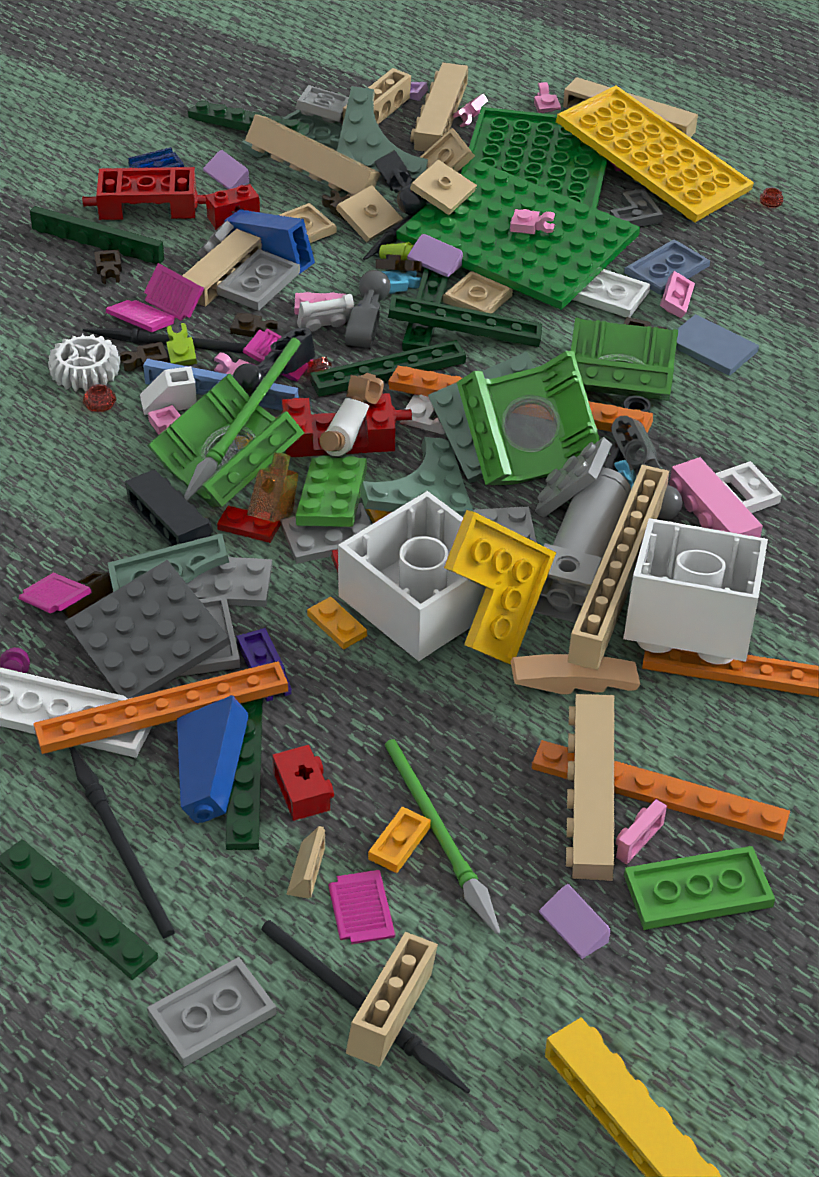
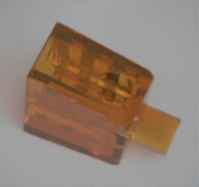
M274 452L271 466L259 469L247 515L272 522L292 515L298 473L288 470L290 455Z

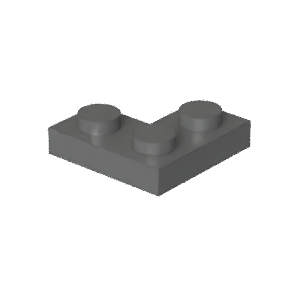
M644 189L623 192L621 201L626 207L610 210V215L629 221L639 227L663 222L664 214Z

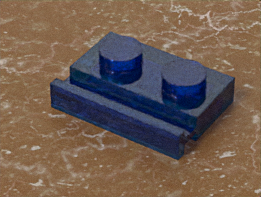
M172 147L128 158L130 168L184 167V163L173 152Z

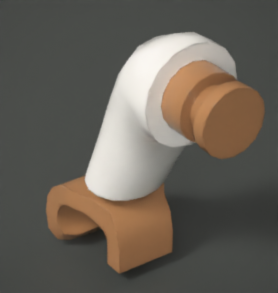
M369 373L361 376L351 375L346 397L349 398H345L327 431L320 437L321 447L331 456H342L352 449L369 409V405L365 402L376 404L379 401L384 383L381 379L376 378V375Z

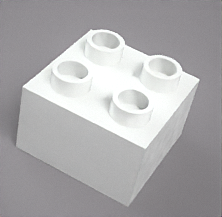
M428 491L338 545L339 597L418 661L471 627L486 589L475 582L444 569L463 517Z
M649 518L633 575L623 639L637 641L641 648L653 653H665L674 648L696 652L701 659L713 664H727L733 659L746 662L759 598L768 539Z

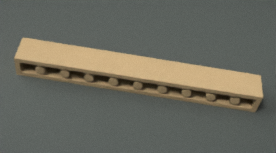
M641 465L572 630L568 663L585 668L599 669L632 584L648 519H657L660 513L668 484V470Z

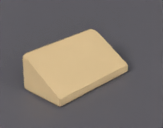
M318 826L302 841L287 895L303 898L312 897L325 850L324 827Z

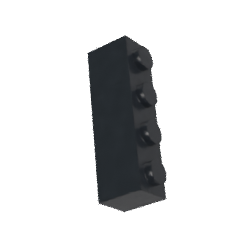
M155 469L125 481L128 502L169 546L209 537L213 533L209 519L207 517L204 518L198 512L195 505L190 504L184 498L181 491H176L171 486L168 478H163Z

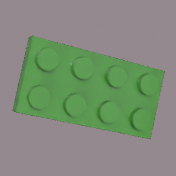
M319 456L312 458L295 516L296 526L353 527L361 496L360 487L367 471V458H357L355 456L345 458Z
M753 846L625 867L624 878L643 930L771 908L775 902V897Z

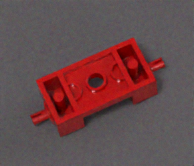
M195 167L99 169L96 196H83L82 202L83 207L97 206L99 220H123L124 203H170L171 219L195 218L198 204H206V195H198L196 191Z
M384 393L376 404L365 402L369 405V409L352 449L346 454L395 451L396 421H411L412 411L411 409L395 410L391 403L390 393ZM309 398L282 399V413L287 411L305 432L286 449V458L330 455L321 447L320 437L327 431L336 413L311 414Z

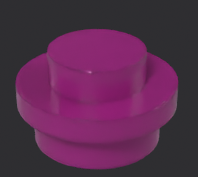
M14 647L1 654L0 668L22 673L28 672L30 660L28 654L23 649Z

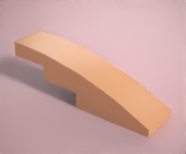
M568 654L513 657L510 661L514 684L558 694H571L575 688L597 693L604 692L608 686L627 691L637 690L640 686L636 663L628 660L603 656L598 670L568 663Z

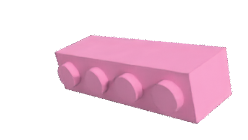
M701 457L672 467L669 485L679 491L685 508L697 516L702 528L760 538L763 525Z

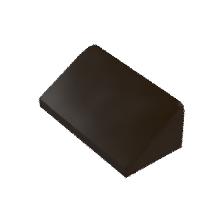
M94 571L77 581L90 587L92 593L63 609L62 612L68 618H71L113 593L110 574Z

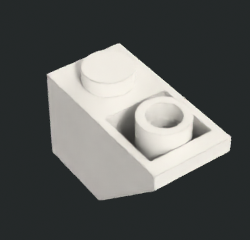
M191 366L164 370L140 394L144 415L171 405L177 411L185 410L197 402L196 386Z

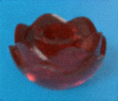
M103 384L91 386L83 396V404L90 411L94 412L107 411L117 401L114 391Z

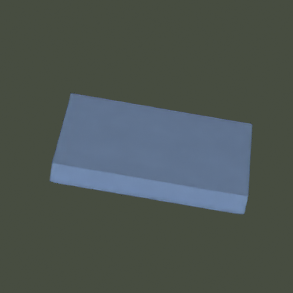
M674 239L625 267L624 273L633 279L649 283L651 290L662 295L668 278L673 271L688 279L709 267L710 260Z
M696 314L677 329V350L729 376L754 356L759 349V345Z

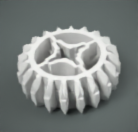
M82 334L81 337L72 335L71 339H63L62 343L55 344V349L50 350L48 365L52 379L57 382L58 386L64 385L65 390L72 386L75 392L79 388H83L87 392L88 387H93L97 391L99 384L106 387L108 381L114 382V377L118 376L120 356H118V350L115 345H112L111 340H104L103 336L95 338L94 334L90 336Z

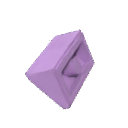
M223 150L217 152L203 168L205 173L226 189L236 188L249 183L248 169Z
M422 234L408 254L407 259L422 261L421 266L449 277L462 266L463 252L433 237Z
M569 884L563 886L539 910V913L581 959L609 943V926Z

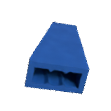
M238 210L224 220V222L228 220L234 226L228 235L238 229L260 237L261 250L300 264V273L315 263L304 219Z
M233 695L177 718L181 808L195 823L209 821L225 814L227 811L248 721V712Z

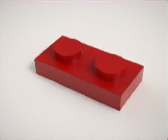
M228 505L217 523V530L271 543L281 525V518L257 512L248 514L249 510Z

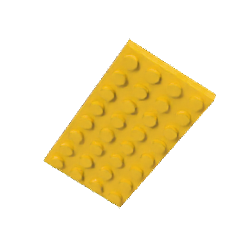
M616 85L557 115L556 122L564 127L566 131L575 135L583 143L593 148L598 154L604 156L615 164L617 168L626 172L635 181L644 185L652 193L659 196L693 222L701 220L751 191L754 185L753 181Z

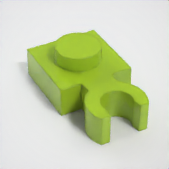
M181 323L182 330L179 333H174L171 325L168 326L167 332L171 341L166 343L170 363L183 366L197 364L192 337H188L186 324Z

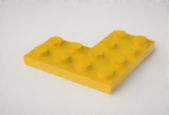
M469 510L465 512L444 569L486 588L464 645L511 665V659L518 654L556 552Z

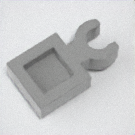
M228 220L224 222L203 244L197 254L201 258L205 257L229 236L228 234L234 226Z

